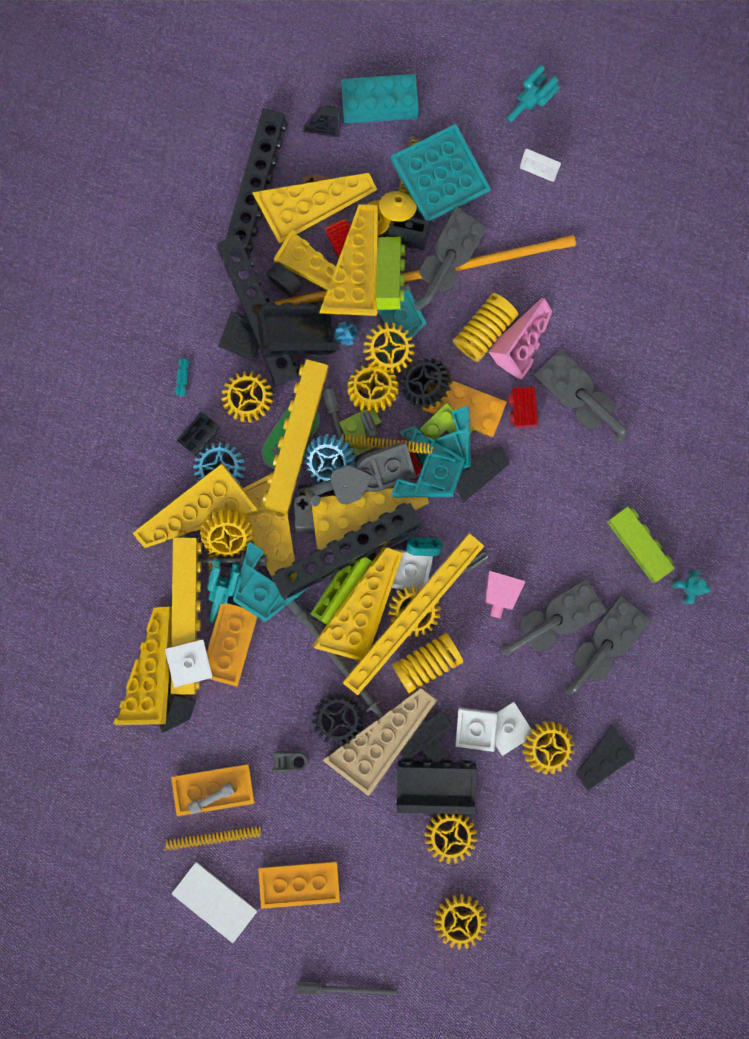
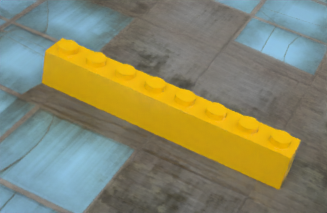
M307 359L305 365L301 364L299 375L301 376L300 383L296 382L294 393L296 397L295 400L290 402L288 410L291 412L290 418L285 420L283 429L286 432L284 437H280L278 447L281 448L280 453L275 455L273 466H276L275 471L269 475V492L265 491L262 502L265 503V508L285 514L289 512L329 367L326 364Z
M173 538L172 647L200 640L197 639V632L201 631V620H198V612H201V600H198V592H201V581H198V573L202 571V563L198 561V554L202 553V542H199V538ZM171 677V694H196L197 690H200V681L174 687Z

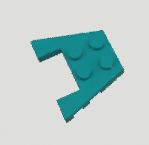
M409 289L404 290V301L401 302V309H377L383 322H387L389 328H391L392 323H395L396 330L400 325L403 326L400 331L401 333L408 330V334L405 335L406 338L410 336L413 338L426 324L421 311L414 307L415 300ZM390 333L394 343L403 344L397 335ZM389 344L383 349H385L387 353H390L393 349L398 347H393L391 344ZM401 350L396 351V352L394 353V357H395ZM378 353L382 362L388 364L386 356L383 353Z
M469 406L451 412L457 428L456 432L434 439L435 443L443 448L446 447L465 460L463 469L471 467ZM418 425L400 431L408 443L411 441L415 429L419 430ZM419 452L417 455L424 465L427 454Z
M415 429L410 447H412V442L414 441V448H416V442H418L419 449L422 442V450L424 443H426L425 451H427V444L429 443V452L431 447H433V451L430 455L427 454L417 484L397 478L392 491V497H453L465 460L446 447L443 448L435 443L434 439L426 437L420 430Z
M249 542L233 601L266 622L305 590L284 600L275 583L254 569L264 551ZM299 574L296 576L293 582L299 579Z

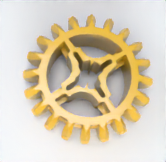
M386 322L384 323V329L379 324L377 325L378 332L373 328L370 330L374 336H366L370 342H364L363 345L369 346V349H364L363 353H370V356H367L365 359L366 361L369 359L373 360L370 363L371 367L375 363L378 365L376 371L383 367V372L386 373L388 368L390 369V374H394V368H396L397 372H401L399 365L404 368L407 367V364L404 362L405 360L407 362L412 361L408 355H414V351L409 350V348L415 347V344H408V341H411L413 338L412 336L405 337L409 332L408 330L403 333L400 332L403 326L400 325L396 330L395 323H392L391 328H389ZM390 333L397 335L403 344L394 343ZM384 334V344L374 347L376 338ZM387 343L391 344L393 347H398L393 349L390 353H387V351L383 349L387 346ZM404 350L402 358L397 363H394V353ZM375 353H383L388 364L381 362Z
M368 363V368L361 365V371L355 369V375L350 376V382L347 384L349 388L347 390L348 395H351L349 397L350 401H354L355 407L360 406L361 411L365 410V408H367V412L375 409V413H378L379 408L385 411V405L391 407V401H396L395 395H398L396 376L390 374V369L386 373L383 372V367L376 371L377 364H375V367H371L370 363ZM378 378L385 381L387 385H384V383H380L378 381ZM374 383H375L374 390L372 391V394H371V389H372V387H373V385H374ZM358 391H362V393L367 394L368 399L361 396Z
M243 371V377L236 373V380L232 377L229 378L232 383L231 385L225 383V387L228 390H222V394L226 395L221 398L222 402H227L223 407L224 409H229L228 415L235 413L233 416L235 420L241 416L240 421L244 422L245 417H247L248 422L251 423V417L254 416L256 421H258L259 413L263 417L265 416L263 409L270 410V407L266 404L273 403L269 399V397L273 396V393L267 392L271 389V386H265L267 380H261L260 374L254 378V372H250L249 377L246 371ZM244 383H252L246 389L238 387ZM257 386L263 392L262 401L254 396ZM233 393L240 397L238 408L233 405ZM250 393L252 399L245 401L243 395ZM249 405L258 406L254 410L243 411Z
M221 509L219 513L213 512L212 516L208 515L206 521H203L200 532L201 541L204 543L205 548H209L210 553L215 552L216 556L223 554L224 558L226 555H231L233 558L234 553L240 555L241 550L246 551L249 542L253 538V527L250 524L249 518H245L244 513L238 515L237 510L232 513L230 509L227 512H223Z
M411 584V590L409 591L404 586L405 592L403 594L400 590L397 591V594L400 596L399 598L392 596V600L396 603H389V607L394 609L389 611V615H395L390 619L391 622L405 608L400 609L402 602L411 597V601L420 591L422 585H419L417 590H415L414 584ZM433 606L429 611L427 619L414 628L413 631L416 637L419 636V631H422V634L425 635V628L432 631L431 623L434 625L438 624L434 618H440L441 615L436 613V611L441 610L440 606Z
M543 721L542 727L539 724H535L536 730L530 728L529 731L532 734L530 736L525 735L528 742L522 743L523 746L527 747L522 751L523 754L527 755L525 761L530 762L529 766L531 768L535 767V771L540 772L542 770L544 774H547L548 771L551 774H555V769L559 772L562 771L561 765L567 767L566 760H573L569 756L570 753L575 752L574 749L570 748L575 745L573 741H570L572 735L570 733L567 734L568 729L562 728L560 723L555 725L553 721H550L549 724ZM555 733L560 737L562 746L556 744ZM544 735V739L538 742V740ZM549 744L554 747V748H551L550 750L548 749V751H547L546 749L542 748V747H545V748H546L547 745L549 746ZM535 749L541 751L542 762L538 760Z
M436 814L438 817L437 821L433 817L430 819L434 825H426V828L430 829L431 832H424L425 836L430 837V839L425 840V844H432L427 850L432 851L435 849L432 856L435 858L440 854V862L446 857L447 864H450V858H453L456 864L458 863V856L464 861V853L468 856L471 855L468 848L475 849V845L471 844V841L476 842L477 838L471 837V835L476 834L477 830H470L474 823L470 822L467 824L469 817L465 816L461 819L463 814H458L457 816L455 814H451V816L444 814V817ZM446 821H454L449 829L438 828ZM459 824H462L466 829V840L457 834ZM454 831L453 834L457 839L448 842L445 834H450V832ZM435 833L444 838L442 850L435 843ZM453 844L463 845L458 851L448 852V849Z
M460 894V900H457L456 895H452V902L445 898L448 905L439 904L443 911H435L440 916L434 918V922L440 923L435 926V930H441L438 933L439 938L445 936L443 939L444 944L451 940V948L457 943V948L461 949V944L464 943L465 948L468 949V942L471 941L472 945L475 946L474 938L482 939L481 935L478 934L479 932L486 933V930L481 926H486L487 921L481 919L486 918L487 915L486 913H480L484 909L482 905L476 908L478 900H474L471 903V896H468L466 901H464L463 894ZM465 906L472 911L460 913L455 907ZM451 911L453 920L445 928V917ZM455 914H457V916L462 920L466 919L464 921V926L466 929H464V927L461 926V924H455L458 923ZM476 916V926L474 930L470 932L468 924L472 920V918ZM460 930L466 936L456 937L450 934V932Z

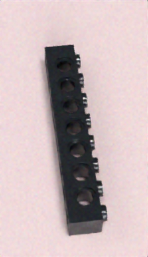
M265 108L261 112L226 239L235 235H246L244 241L247 246L245 250L247 256L252 253V238L257 235L258 226L256 224L258 219L261 220L263 214L257 201L254 205H248L247 201L250 199L255 200L252 192L266 190L267 185L271 184L273 173H271L272 167H276L278 156H276L277 149L280 150L282 147L283 139L281 135L282 132H286L288 124L284 113ZM269 130H275V131H276V132H275L274 134H272V135L267 134V131H269ZM264 147L271 148L269 152L262 151ZM263 164L266 167L263 170H259L257 166ZM254 182L261 183V185L257 188L252 187V184ZM244 217L251 218L248 223L242 222V219ZM234 253L232 255V257L242 259L241 255L238 253Z
M235 235L218 242L216 247L262 353L258 315L254 313L253 309L256 306L262 307L264 306L263 304L270 301L267 293L262 292L260 288L262 282L259 275H255L252 269L255 265L251 256L247 257L245 252L247 246L244 239H240L239 235ZM234 253H238L242 259L239 262H235L231 259V256ZM241 271H246L249 274V278L243 280L238 274ZM254 289L257 295L252 298L248 297L246 291ZM262 354L275 387L298 377L297 373H299L296 363H292L289 357L291 355ZM276 360H285L286 367L278 368Z
M402 503L395 508V511L381 514L378 520L364 523L361 529L356 532L352 530L346 533L341 540L329 542L326 548L322 550L316 549L309 554V557L305 559L299 558L292 562V566L286 569L283 567L275 571V575L271 577L282 598L286 600L421 528L422 523L412 504ZM401 518L403 519V524L395 526L393 521ZM383 527L386 529V532L383 535H377L376 530ZM361 537H368V543L364 545L359 544ZM344 546L352 547L348 554L341 552ZM327 555L334 556V560L331 563L324 562ZM315 564L317 565L316 570L312 573L307 572V567ZM292 574H299V579L297 581H290V576Z

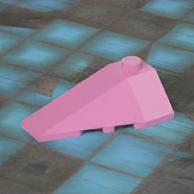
M541 298L506 330L489 351L498 366L520 380L524 378L533 364L534 359H532L535 349L539 348V337L541 333L545 332L552 314V310L545 298Z

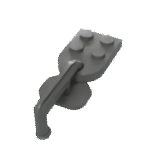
M457 206L451 212L435 242L436 255L426 257L420 267V276L430 285L423 298L414 301V307L417 310H421L428 305L434 298L437 290L447 292L453 287L457 280L455 268L469 261L487 228Z
M561 349L534 374V378L558 401L567 407L576 408V418L586 428L596 429L605 421L616 432L614 438L617 442L625 440L627 429L611 415L615 409L612 399L604 392H593L594 385L591 377Z
M402 441L368 453L358 460L355 467L346 465L335 469L331 473V480L305 489L308 501L312 506H318L321 501L318 495L334 489L337 500L341 504H349L360 500L365 490L376 492L394 486L397 478L405 481L416 478L406 442Z
M586 579L551 600L545 609V613L533 611L524 616L520 621V629L524 635L510 644H504L501 647V653L506 656L510 655L527 643L534 650L543 651L555 643L557 634H571L607 611Z
M620 596L594 629L593 642L583 643L574 653L573 662L582 671L572 684L564 687V693L571 696L578 692L588 677L595 681L605 679L613 668L612 658L625 654L651 620Z

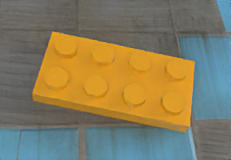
M452 381V384L449 385L451 391H446L448 397H442V403L436 402V407L430 404L429 409L423 406L422 411L432 415L446 402L455 410L469 406L470 425L474 428V431L493 438L507 402Z
M228 603L220 605L207 650L213 678L209 679L238 687L258 618L243 607Z
M249 764L171 777L177 816L192 814L188 808L189 803L195 800L199 801L211 795L229 782L232 784L235 793L203 807L200 812L255 803Z
M337 861L258 868L261 909L340 902Z

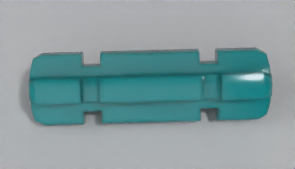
M179 359L175 394L185 396L189 360Z

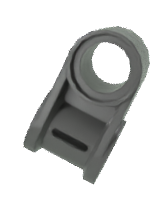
M299 496L294 502L296 533L315 532L312 505L306 496ZM304 501L308 503V506H305V510L303 507H300V504Z
M271 752L274 763L273 773L302 771L309 765V757L305 753ZM300 756L304 759L305 764L303 767H298L295 764L296 757Z

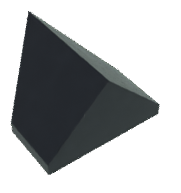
M168 692L166 724H159L161 732L164 733L190 720L196 701Z

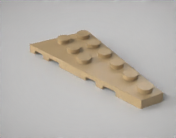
M419 689L393 710H390L382 718L356 735V738L350 740L349 744L346 743L322 761L366 795L370 796L435 705L437 699L424 689Z

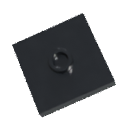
M231 311L218 347L253 361L259 346L245 316Z

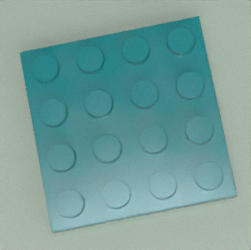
M456 124L390 157L405 188L415 201L417 210L423 220L431 222L453 211L456 206L459 208L491 191Z

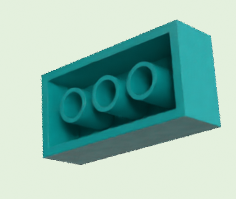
M416 74L341 79L344 124L418 119Z

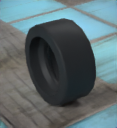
M276 262L266 273L270 281L290 297H294L302 287L299 279L280 263Z

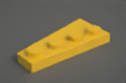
M291 229L274 258L275 263H280L288 270L326 290L329 288L336 268L319 251H315L305 239L299 237L293 229Z

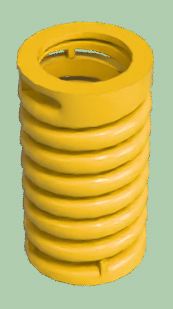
M492 293L485 301V304L476 312V315H473L471 320L468 321L467 326H464L462 331L453 339V343L467 357L479 362L487 353L488 348L492 347V342H496L497 337H500L502 332L506 330V326H509L518 316V312L505 298L499 294Z
M445 632L438 637V640L433 639L425 647H420L419 652L415 650L412 655H406V659L401 658L399 661L392 663V667L408 694H411L417 690V685L418 687H423V681L426 684L430 682L428 675L432 680H435V672L438 676L443 675L441 668L444 672H448L449 667L445 660L451 668H455L456 665L458 666L464 662L453 641Z

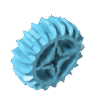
M325 434L324 438L320 435L317 437V440L313 439L311 445L307 446V451L304 454V457H306L304 464L309 465L306 471H312L311 477L315 475L318 477L317 482L321 479L323 482L331 480V473L335 469L343 467L341 465L342 462L339 460V455L343 458L344 466L351 465L355 467L356 463L354 460L356 455H352L353 448H347L349 442L345 444L342 442L343 437L337 440L336 434L332 438H330L329 434ZM316 452L319 454L318 457H319L320 460H321V464H320V465H319V463H318V461H317V458H316ZM333 458V461L326 462L327 459Z
M219 442L218 448H216L215 443H211L212 449L206 446L205 450L207 452L205 454L202 451L199 452L202 458H195V461L200 463L193 465L194 469H199L194 475L201 476L197 479V482L206 476L204 470L212 472L215 467L219 466L220 462L226 466L229 472L234 471L232 475L236 480L237 477L244 478V475L239 473V471H245V467L239 466L245 463L244 459L238 460L242 454L240 452L235 454L237 450L235 447L229 450L230 444L228 443L224 448L222 442ZM223 453L233 458L235 466L224 463ZM217 454L214 462L205 464L212 455Z

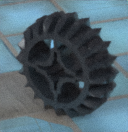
M424 358L423 362L418 360L417 365L411 363V370L406 369L408 374L403 376L405 381L401 383L403 387L402 392L413 406L421 409L424 406L429 409L430 404L436 407V402L442 403V397H448L446 391H451L449 385L452 384L450 379L452 376L447 366L443 365L441 361H436L434 358H431V360ZM431 371L437 372L439 377L433 376ZM415 389H419L422 395H417Z
M334 693L335 699L332 700L331 696L327 695V703L323 699L320 700L323 707L315 706L320 712H313L312 715L318 717V720H313L312 723L319 724L318 727L314 728V731L321 729L322 732L318 735L319 738L323 735L327 736L324 740L325 743L331 738V745L334 746L335 741L339 740V746H342L343 739L349 744L350 740L348 737L351 736L355 739L356 735L353 733L355 731L357 733L362 732L357 726H364V723L359 722V719H363L365 716L358 715V712L363 710L362 707L355 708L359 703L358 701H355L353 704L350 703L353 698L352 696L348 700H344L345 693H342L341 699H338V693ZM334 703L344 704L341 710L335 713L326 708ZM349 707L354 713V725L345 718V713ZM342 710H344L342 714V720H344V722L348 725L344 723L340 724L339 722V725H336L335 728H333L335 724V719L333 718V716H338V714H341ZM323 714L332 721L329 731L323 725ZM339 726L350 729L344 735H333Z

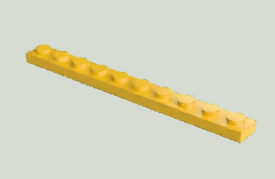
M470 533L464 537L343 680V684L357 695L364 689L482 550L484 545Z

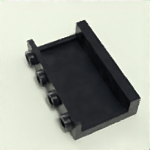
M268 302L263 304L264 306L257 310L262 354L331 355L340 350L339 342H333L330 314L319 313L323 303L315 305L300 303L293 305L287 302L275 305L274 302Z
M402 759V761H398L397 813L475 814L476 763L470 760L453 762L448 759L441 762H433L431 759H423L422 761Z

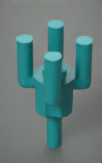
M541 64L524 80L523 85L526 89L517 97L520 103L506 117L510 123L525 108L531 111L537 103L540 106H544L560 89L556 84L559 80L555 76L542 88L539 86L547 78L543 73L545 68Z
M214 558L208 579V591H210L208 599L213 602L208 619L211 623L216 622L220 605L226 604L228 597L233 596L240 575V564L233 563L228 580L224 577H219L222 560Z
M697 569L689 571L687 573L688 579L685 581L678 580L671 583L673 589L681 588L687 594V597L682 599L684 605L693 604L696 596L707 594L711 591V588L706 585L705 580L699 578L700 572Z

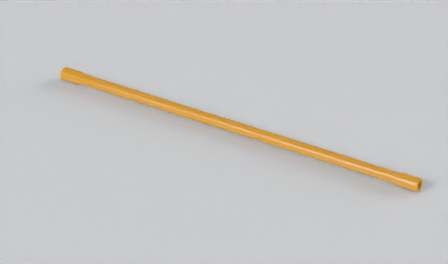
M565 236L556 240L470 258L468 262L460 267H456L455 270L459 271L550 250L576 246L575 236ZM419 270L402 273L404 274L405 282L423 279L420 276ZM327 290L279 300L274 303L275 305H281L282 303L290 302L293 305H298L300 303L319 302L325 299ZM256 306L253 309L256 315H258L257 310L261 308L260 306Z

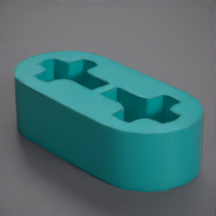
M413 537L408 540L406 551L414 556H438L441 554L443 543L436 538Z

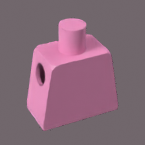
M489 571L485 603L493 605L490 616L501 619L503 609L512 610L525 581Z

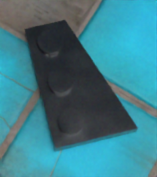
M331 105L320 106L304 124L303 132L339 138V109Z
M503 447L472 458L471 467L462 470L457 489L463 503L509 465Z
M613 725L610 726L594 751L576 773L587 791L635 758Z

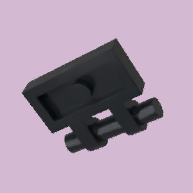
M200 412L177 442L197 456L200 451H204L205 445L209 440L217 435L216 432L221 426Z

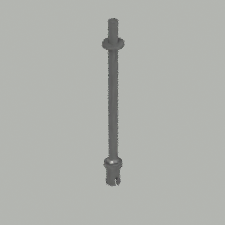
M294 599L286 606L296 616V621L303 622L315 639H317L321 633L309 619V611L305 610L297 599ZM326 651L344 676L347 677L351 671L339 655ZM363 689L359 695L369 706L366 711L372 710L378 719L382 718L385 714L377 705L380 703V700L374 701L368 692Z

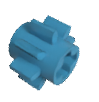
M351 322L339 323V328L335 329L334 332L336 341L341 343V345L346 344L348 346L354 344V339H357L358 336L355 325L351 324Z

